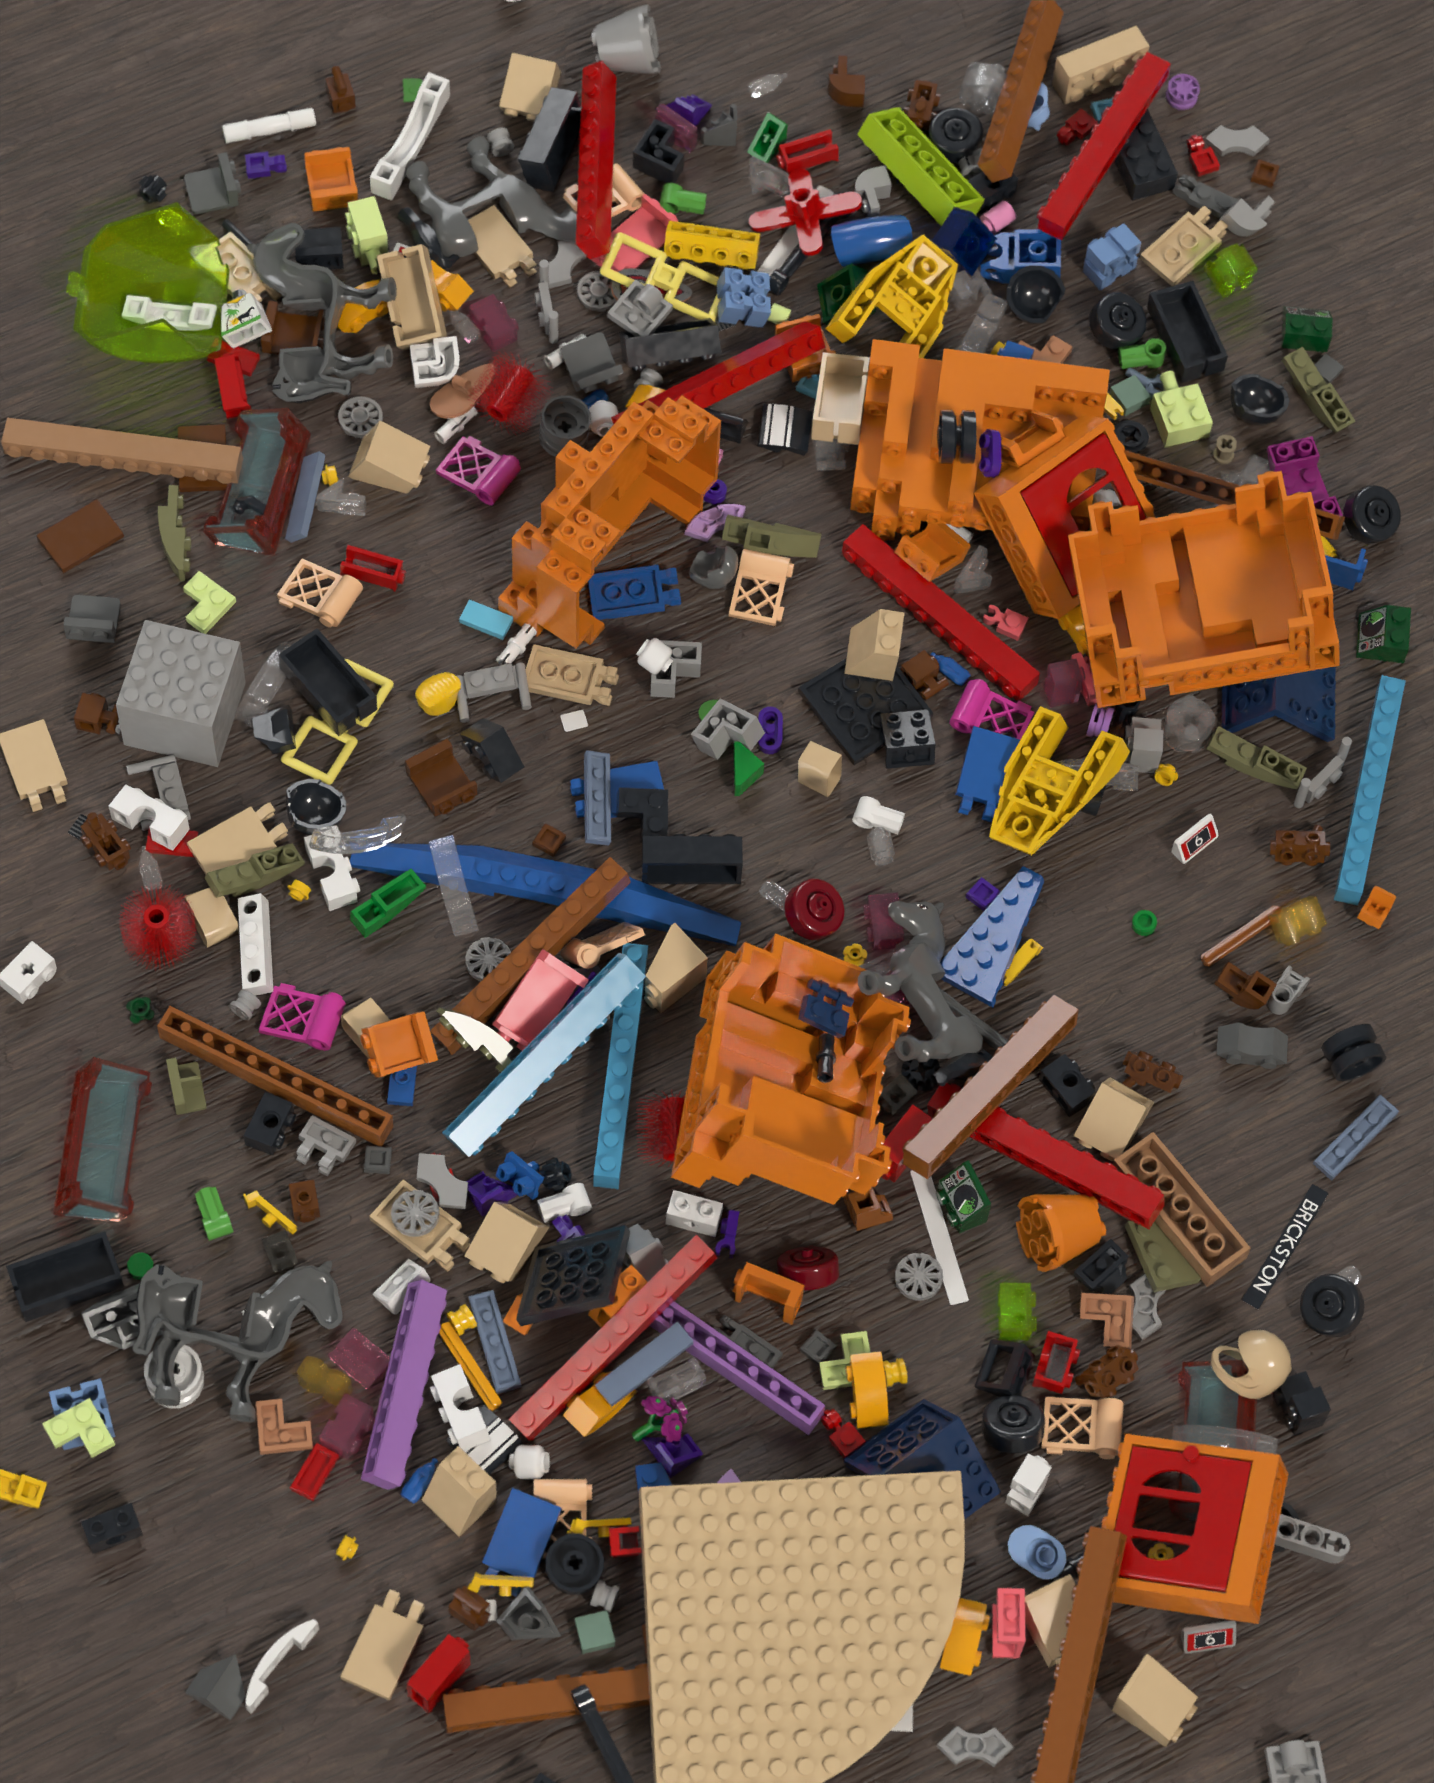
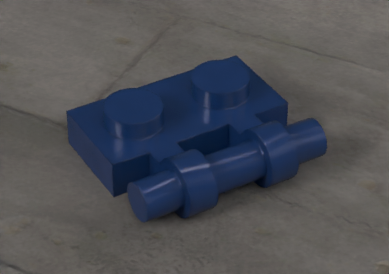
M810 979L807 987L814 990L813 996L810 994L803 996L798 1019L837 1038L844 1037L850 1013L842 1010V1006L851 1007L854 999L848 996L847 992L841 989L835 990L822 980ZM824 996L832 999L831 1004L823 1001Z

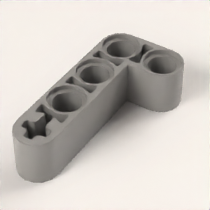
M1280 1514L1275 1545L1334 1564L1340 1563L1345 1558L1350 1549L1349 1540L1345 1535ZM1285 1527L1289 1529L1291 1536H1283L1279 1532V1528ZM1304 1536L1314 1537L1317 1544H1308ZM1323 1541H1326V1543L1324 1544L1325 1547L1321 1548ZM1333 1545H1337V1546H1338V1551H1339V1552H1335V1551H1334V1546H1333Z

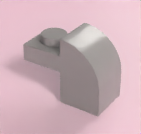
M886 166L865 170L856 180L855 192L860 194L862 198V211L867 213L868 218L879 216L880 205L878 199L890 197L891 181Z
M1267 196L1252 209L1241 198L1219 220L1227 224V228L1236 235H1253L1267 225L1264 219L1272 212L1269 208L1275 201L1270 196Z

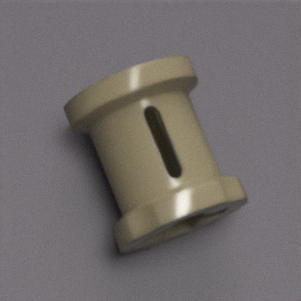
M1221 435L1218 437L1216 448L1213 452V458L1217 463L1226 465L1233 461L1234 451L1237 447V441L1231 435Z

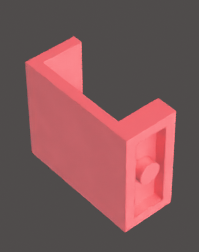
M998 1588L997 1604H992V1658H1019L1025 1644V1589Z

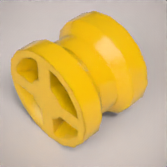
M466 1304L461 1305L458 1311H451L446 1314L448 1321L458 1336L463 1335L464 1330L468 1328L473 1329L477 1327L475 1318Z
M898 1358L895 1362L883 1361L886 1387H890L897 1382L901 1384L908 1382L903 1358Z

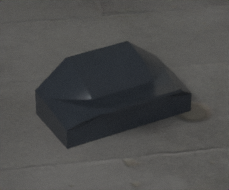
M289 704L267 711L263 715L252 717L254 738L265 743L272 754L296 749L292 709Z
M1110 1239L1074 1271V1275L1089 1290L1111 1295L1127 1280L1126 1263L1129 1256Z

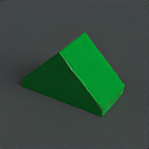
M768 112L747 153L767 164L779 151V145L786 143L788 124Z
M734 741L735 796H740L763 775L764 763L741 742Z

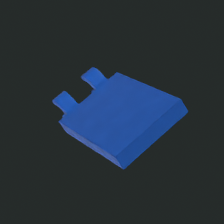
M658 564L594 574L588 581L593 616L598 620L665 611V604L670 606L681 605L679 589L662 592L661 585L678 584L676 568L659 571Z
M973 726L955 794L962 797L958 813L968 815L974 800L985 804L982 820L992 821L995 809L999 803L1000 786L1003 785L1005 765L1020 739Z
M657 761L610 769L611 818L616 817L617 792L619 788L664 789ZM579 778L570 780L572 796L584 794V780ZM584 800L576 801L575 812L577 818L585 817Z
M512 1488L482 1562L489 1566L485 1575H499L501 1570L513 1576L535 1578L562 1508ZM511 1587V1595L517 1597L522 1587Z

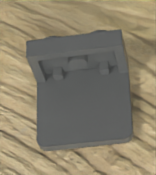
M227 152L218 154L219 167L188 173L184 176L193 213L200 214L239 205L237 194L241 193L240 183L238 179L234 180L233 174H236L233 160L229 161Z
M601 332L567 344L560 349L576 392L582 389L584 393L598 388L596 384L605 381L606 385L618 381V376L624 373L621 364L616 366L605 335Z
M74 595L72 597L70 615L64 619L63 626L66 639L115 643L121 606L120 600L110 597Z

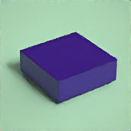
M981 877L966 893L965 898L985 911L1001 891Z

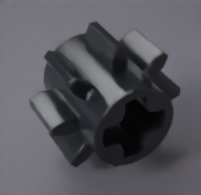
M145 175L139 182L141 186L139 194L146 202H161L167 196L165 193L167 184L160 176L154 175L152 177L150 175L147 177Z
M557 1158L546 1161V1165L542 1166L540 1175L544 1177L542 1184L548 1187V1189L553 1188L555 1192L566 1188L565 1185L569 1184L572 1177L569 1165L563 1161L558 1162Z

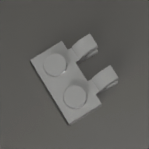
M312 1115L299 1134V1140L303 1141V1143L296 1151V1154H298L297 1161L306 1165L313 1149L316 1148L325 1153L318 1163L321 1166L319 1172L328 1176L336 1159L341 1162L345 1161L356 1144V1138Z

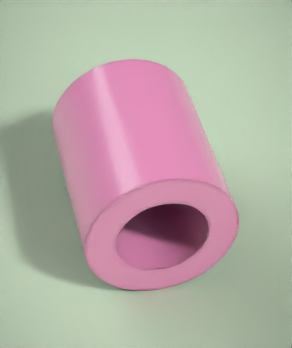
M1001 201L980 217V226L985 233L995 235L1016 219L1015 211L1008 202Z

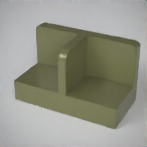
M176 1058L166 1059L177 1115L205 1110L207 1106L198 1062L178 1065Z

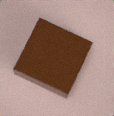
M1258 159L1251 182L1272 188L1280 166Z
M545 823L533 840L532 846L554 857L565 841L566 834Z

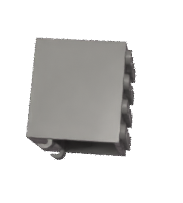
M145 620L116 703L119 724L116 726L115 731L118 734L122 733L124 745L168 756L175 755L177 758L218 767L246 684L240 642Z

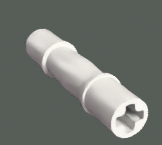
M307 108L291 112L287 111V114L266 116L251 121L245 119L241 122L222 125L225 142L231 143L246 139L251 140V137L271 135L290 129L292 132L296 129L316 126L313 108Z

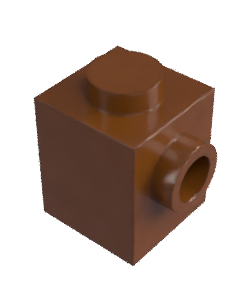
M314 1179L290 1183L289 1190L295 1221L310 1222L320 1217Z

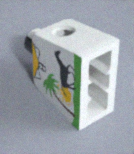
M242 289L233 292V300L223 304L221 335L232 348L272 331L261 303L252 293H246Z

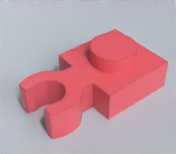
M990 605L988 612L995 616L989 617L984 615L983 622L987 625H998L996 632L1018 641L1029 618L1008 608L1005 613H1002L997 606Z

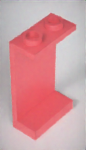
M644 194L642 196V207L611 233V244L615 235L621 232L660 250L665 245L668 222H678L673 213L664 210L657 200L651 199ZM622 243L611 269L616 272L629 268L638 269L651 256ZM607 254L594 258L592 261L601 268Z
M542 949L492 1025L498 1029L497 1033L509 1042L511 1038L517 1041L518 1045L516 1047L523 1051L559 1014L577 985L584 988L589 979Z

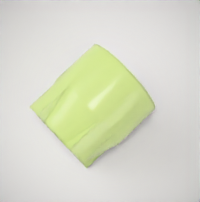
M774 303L767 320L775 324L788 321L791 310Z

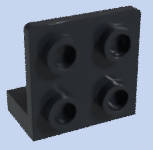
M340 227L303 229L305 233L303 242L295 249L296 263L300 265H317L329 269H344Z
M928 710L883 713L880 715L885 740L886 769L935 764L936 744Z

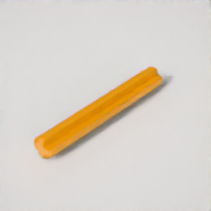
M445 1322L441 1324L439 1335L458 1364L461 1365L462 1370L486 1407L491 1411L498 1409L502 1405L501 1399L451 1323Z

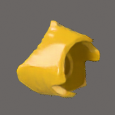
M449 672L439 673L425 679L415 692L418 705L428 715L438 716L449 712L455 705L457 695L461 689L460 679Z

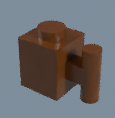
M339 66L333 67L331 69L333 77L325 78L326 92L333 113L347 112L350 109L356 108L355 94L348 74H342Z
M925 650L901 666V671L917 692L924 687L926 688L920 693L925 701L949 685L945 677L936 681L939 663L934 656H929Z
M82 693L74 716L76 729L100 734L103 723L108 724L106 732L115 734L119 720L116 704H114L111 712L108 711L106 698L100 694Z
M464 1585L462 1589L458 1588L453 1594L454 1599L448 1606L449 1614L475 1632L479 1626L484 1627L490 1619V1603L475 1592L467 1589L468 1587Z

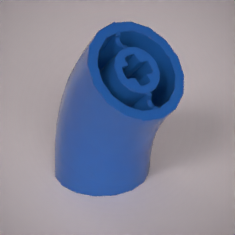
M903 215L864 218L837 224L831 228L834 249L843 268L851 263L860 265L886 260L912 242V229L908 219Z

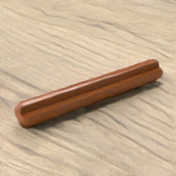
M1277 905L1271 906L1203 953L1200 957L1203 964L1208 967L1212 966L1283 916L1280 907Z

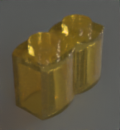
M1315 896L1305 897L1267 915L1277 942L1286 943L1287 946L1300 942V937L1305 934L1312 936L1322 931L1321 927L1327 925L1319 901Z
M306 1356L297 1370L298 1382L304 1389L312 1393L321 1394L327 1402L333 1405L343 1406L352 1393L350 1378L342 1371L329 1369L318 1358Z

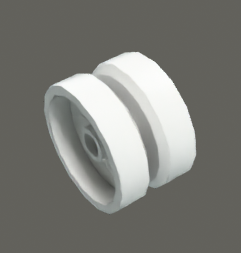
M184 1345L176 1356L173 1369L175 1385L181 1392L180 1405H162L167 1408H182L192 1404L200 1396L204 1387V1373L198 1354L190 1346ZM152 1351L144 1364V1377L149 1393L154 1399L157 1387L151 1381V1376L155 1370Z

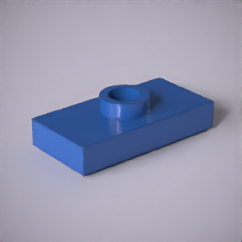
M417 1066L390 1074L387 1104L413 1106Z

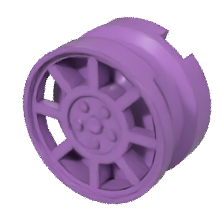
M1178 74L1171 78L1166 92L1167 102L1173 108L1179 110L1193 107L1197 102L1200 91L1198 81L1188 74Z
M1095 703L1086 736L1091 738L1093 736L1098 737L1101 731L1108 733L1114 708H1098Z

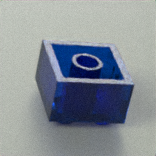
M954 207L931 242L958 264L957 272L973 276L997 238L973 212Z

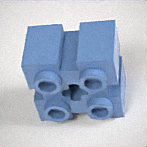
M1124 223L1117 228H1111L1105 234L1106 238L1094 239L1087 246L1083 273L1100 291L1115 282L1116 277H1122L1136 268L1138 260L1136 254L1140 251L1141 241Z
M725 267L717 281V298H721L718 304V322L736 324L738 320H745L746 326L763 328L771 314L770 297H766L770 290L769 273L751 271L748 276L743 275V270Z
M101 1378L81 1383V1390L71 1392L69 1386L49 1392L55 1416L90 1398L111 1437H115ZM79 1436L62 1446L64 1450L82 1446L84 1443Z

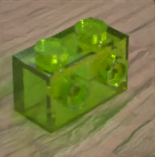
M1031 1283L999 1284V1340H1030L1032 1332H1036L1037 1319L1036 1316H1032V1307H1036V1292H1031Z

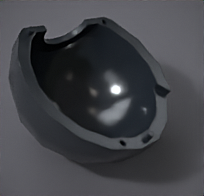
M1030 265L1019 269L1011 277L1007 286V302L1011 312L1019 320L1029 324H1044L1063 298L1066 289L1061 278L1053 270L1043 266Z
M1260 374L1242 375L1232 382L1230 392L1232 408L1237 417L1246 423L1263 426L1277 421L1286 412L1289 397L1282 385L1279 386L1272 380L1261 377Z
M306 779L298 781L286 790V807L289 822L294 829L303 834L319 835L328 832L338 826L344 817L346 800L342 792L337 791L331 785L321 782V780Z

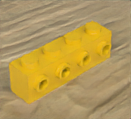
M669 221L666 229L664 252L667 256L676 260L683 258L697 263L710 262L718 266L731 265L738 266L744 270L755 269L758 259L760 234Z

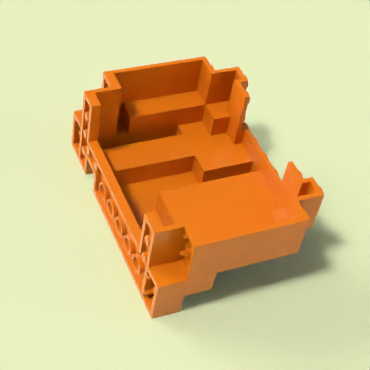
M873 339L850 510H855L859 513H874L871 531L883 541H894L895 533L908 536L917 535L920 530L921 521H927L930 524H950L954 527H973L982 531L992 530L974 494L975 491L993 479L983 476L979 468L981 460L979 439L981 434L987 429L998 430L1001 437L1013 440L1035 425L1031 412L1034 410L1058 417L1064 428L1081 415L1103 418L1110 370L945 348L942 361L919 358L920 345ZM941 410H953L956 414L957 425L962 410H975L977 434L974 464H961L958 458V449H956L955 460L952 464L939 463L937 427ZM1001 461L1000 473L1011 465ZM1096 468L1087 469L1077 475L1069 487L1067 502L1095 483ZM1093 495L1071 510L1079 531L1088 532L1090 524L1088 505H1092Z
M683 396L676 402L668 397L660 407L649 400L643 406L633 402L591 452L570 440L556 456V487L541 503V526L537 528L526 521L512 537L513 581L498 597V610L513 616V622L521 627L525 623L530 624L528 631L534 627L537 632L536 637L545 628L574 648H577L582 641L591 645L603 631L605 624L579 607L580 590L594 575L596 566L650 502L686 526L696 515L703 511V497L718 478L721 420Z
M1268 471L1257 475L1258 484H1244L1235 488L1236 504L1232 505L1221 504L1215 508H1199L1192 512L1172 513L1159 518L1149 517L1142 521L1139 520L1138 505H1126L1114 510L1112 501H1101L1088 505L1091 531H1078L1068 535L1098 708L1146 700L1145 688L1167 684L1170 695L1340 666L1339 639L1334 621L1333 590L1311 492H1296L1293 495L1287 496L1282 471Z
M776 933L764 949L744 942L736 954L727 950L706 977L700 1017L707 1019L695 1039L671 1178L700 1188L712 1176L739 1186L745 1177L749 1178L751 1174H754L833 1205L840 1197H845L848 1189L865 1195L871 1187H875L878 1184L883 1173L887 1174L891 1167L892 1161L889 1159L890 1148L883 1145L885 1141V1135H882L884 1124L881 1122L875 1124V1120L880 1111L878 1098L883 1090L881 1078L886 1069V1065L883 1063L887 1052L891 1048H895V1042L901 1033H905L910 1026L911 1019L908 1018L910 1007L887 999L880 992L872 995L864 994L858 986V977L866 969ZM810 979L822 980L828 983L829 987L835 990L841 989L854 999L851 1007L842 1006V1010L850 1013L845 1036L842 1038L835 1037L834 1053L836 1054V1062L833 1064V1080L827 1083L820 1082L817 1079L818 1063L816 1062V1054L819 1051V1036L827 1032L798 1019L803 996L808 994L813 996L814 990L807 987ZM824 996L823 1001L831 1004L832 999Z

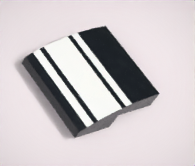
M764 404L762 406L757 446L777 453L784 449L804 456L808 452L813 411L787 405Z
M484 1405L479 1411L491 1440L464 1452L490 1475L523 1442L498 1416ZM450 1437L446 1440L448 1445L454 1450L459 1446L458 1443L453 1445Z

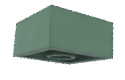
M1136 375L1110 387L1109 395L1123 408L1124 416L1150 403L1151 396Z
M607 1610L575 1618V1626L582 1654L615 1646V1639Z

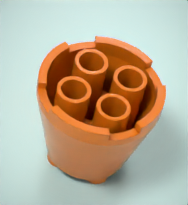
M1034 1194L1022 1198L1018 1203V1207L1021 1209V1221L1016 1222L1018 1237L1027 1259L1032 1257L1037 1264V1270L1041 1272L1057 1269L1096 1245L1101 1237L1106 1235V1227L1100 1219L1098 1202L1094 1196Z

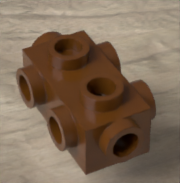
M915 80L914 88H909L907 102H910V106H905L904 113L922 132L923 130L928 131L930 122L937 113L933 112V107L939 106L941 94L937 93L938 84L931 83L930 81Z
M95 812L89 813L87 815L88 819L80 826L82 832L80 839L87 849L93 848L96 852L93 856L101 868L106 866L109 871L113 868L116 870L124 868L130 858L129 850H131L129 843L124 837L119 838L116 834L117 828L111 819L106 820L101 813L99 815Z
M1314 825L1312 831L1276 830L1275 840H1270V855H1274L1275 862H1280L1283 865H1291L1293 862H1304L1308 866H1315L1318 863H1324L1325 856H1330V842H1326L1325 831H1323L1320 825Z
M1128 1050L1123 1065L1127 1066L1124 1072L1129 1074V1076L1122 1082L1123 1085L1131 1088L1136 1083L1143 1087L1146 1083H1149L1171 1093L1173 1088L1178 1090L1184 1076L1179 1074L1180 1072L1175 1071V1065L1166 1061H1162V1064L1153 1061L1154 1056L1142 1050L1139 1053Z
M1112 1346L1103 1357L1091 1362L1088 1365V1369L1082 1372L1081 1375L1076 1376L1075 1382L1077 1386L1085 1385L1086 1390L1091 1396L1110 1398L1117 1393L1116 1387L1134 1380L1133 1374L1139 1370L1136 1364L1138 1356L1129 1347Z

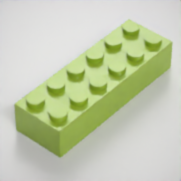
M899 107L868 115L857 135L877 155L878 159L888 167L893 176L900 180L907 191L921 203V206L935 218V221L944 228L973 220L985 199Z

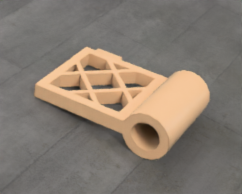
M613 164L612 201L616 202L618 206L612 207L611 217L627 209L629 211L639 209L642 206V196L645 194L619 164ZM577 184L565 189L563 197L576 212L577 201L573 197L578 195Z
M743 549L729 617L776 626L777 621L781 622L784 607H780L785 582L787 577L792 578L794 564L790 563L791 558ZM742 578L753 580L756 587L745 592L741 586ZM768 584L779 585L778 593L769 597L763 587ZM760 590L766 600L755 606L749 596ZM743 599H746L751 607L746 612L735 611L736 604ZM769 603L773 609L772 618L762 616L758 609Z
M301 559L278 592L277 597L280 599L279 604L291 609L293 606H296L320 618L319 620L323 625L331 628L332 626L337 627L362 592L363 585L350 575L341 576L305 559ZM304 568L314 573V576L300 579L299 575ZM327 578L334 580L331 586L320 587V580ZM313 582L317 583V590L304 593L302 585ZM300 586L302 594L293 597L287 595L290 589ZM320 595L321 600L316 607L307 604L306 599Z
M623 922L585 940L573 938L560 951V955L570 963L589 969L598 964L600 955L636 940L645 934L643 928Z
M1045 1397V1433L1042 1439V1449H1047V1454L1062 1455L1063 1450L1095 1452L1102 1459H1114L1118 1455V1447L1122 1436L1123 1401L1115 1398L1089 1400ZM1050 1405H1062L1067 1412L1056 1420L1050 1414ZM1080 1407H1092L1091 1416L1084 1422L1074 1413ZM1071 1415L1079 1426L1068 1433L1060 1424ZM1049 1419L1053 1422L1051 1426H1049ZM1091 1422L1090 1429H1089L1086 1425ZM1056 1427L1066 1436L1060 1442H1048V1434ZM1081 1429H1084L1090 1436L1089 1444H1078L1072 1437Z
M534 1479V1497L561 1507V1511L565 1512L561 1516L559 1515L556 1525L561 1522L570 1531V1526L563 1518L570 1511H581V1520H587V1500H592V1484H587V1479ZM584 1528V1530H583V1535H585V1536H586V1528ZM551 1535V1539L555 1542L557 1539ZM548 1552L544 1553L542 1559H546Z

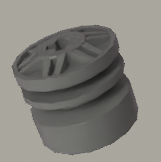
M561 395L552 398L545 405L541 416L539 441L543 449L556 457L570 440L585 448L591 425V413L588 406L573 396Z

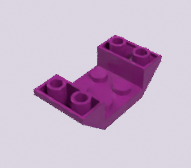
M1312 436L1267 447L1270 471H1282L1287 496L1293 495L1296 492H1311L1315 508L1343 516L1336 496L1329 497L1317 467L1320 455Z

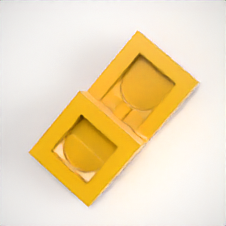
M0 1469V1499L39 1508L47 1482L24 1474L19 1476Z

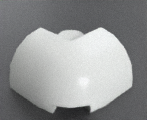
M457 336L435 338L433 343L410 345L415 388L445 384L456 374L459 368Z

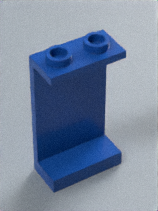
M1361 549L1356 564L1325 555L1331 584L1353 590L1356 582L1361 583L1368 559L1364 558L1366 549Z

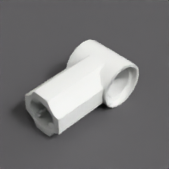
M863 796L859 800L852 821L862 828L870 829L876 827L898 835L905 813L881 806L880 802L876 799Z
M583 1183L572 1184L564 1188L561 1193L537 1200L539 1212L544 1223L554 1220L560 1215L562 1217L566 1214L571 1216L583 1215L592 1209Z

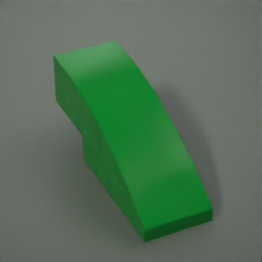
M411 868L373 892L371 899L353 909L350 921L366 938L404 910L426 889V885Z

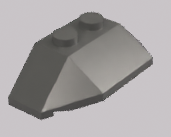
M164 1279L162 1282L163 1286L170 1280ZM140 1284L104 1297L82 1312L92 1339L123 1350L135 1344L139 1337L137 1291ZM162 1326L159 1329L156 1337L162 1335Z

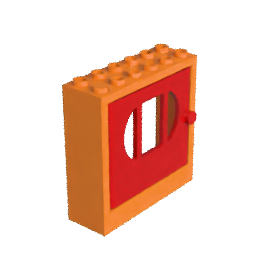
M1081 415L1062 429L1066 438L1020 468L1011 465L974 492L1035 614L1060 619L1080 604L1068 535L1079 531L1071 514L1073 508L1111 482L1122 506L1138 505L1140 521L1149 517H1155L1153 513L1154 508L1144 494V487L1137 480L1134 466L1128 461L1124 453L1125 448L1118 440L1114 432L1115 427L1108 418ZM1090 468H1099L1106 472L1102 478L1067 502L1069 487L1077 475Z
M1125 1434L1124 1442H1120L1118 1447L1119 1465L1113 1471V1492L1110 1491L1107 1498L1108 1515L1104 1516L1102 1521V1529L1121 1532L1127 1536L1118 1576L1124 1578H1118L1113 1602L1259 1624L1288 1479V1472L1280 1455ZM1174 1471L1181 1472L1194 1479L1199 1485L1201 1493L1143 1485L1147 1480L1159 1473ZM1140 1495L1200 1503L1194 1535L1186 1536L1133 1528ZM1132 1538L1183 1544L1190 1547L1175 1558L1155 1560L1141 1554L1133 1545Z

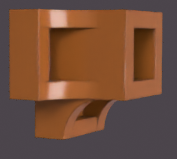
M872 1187L865 1195L855 1191L846 1194L844 1197V1202L856 1231L893 1220V1214L885 1195H875Z

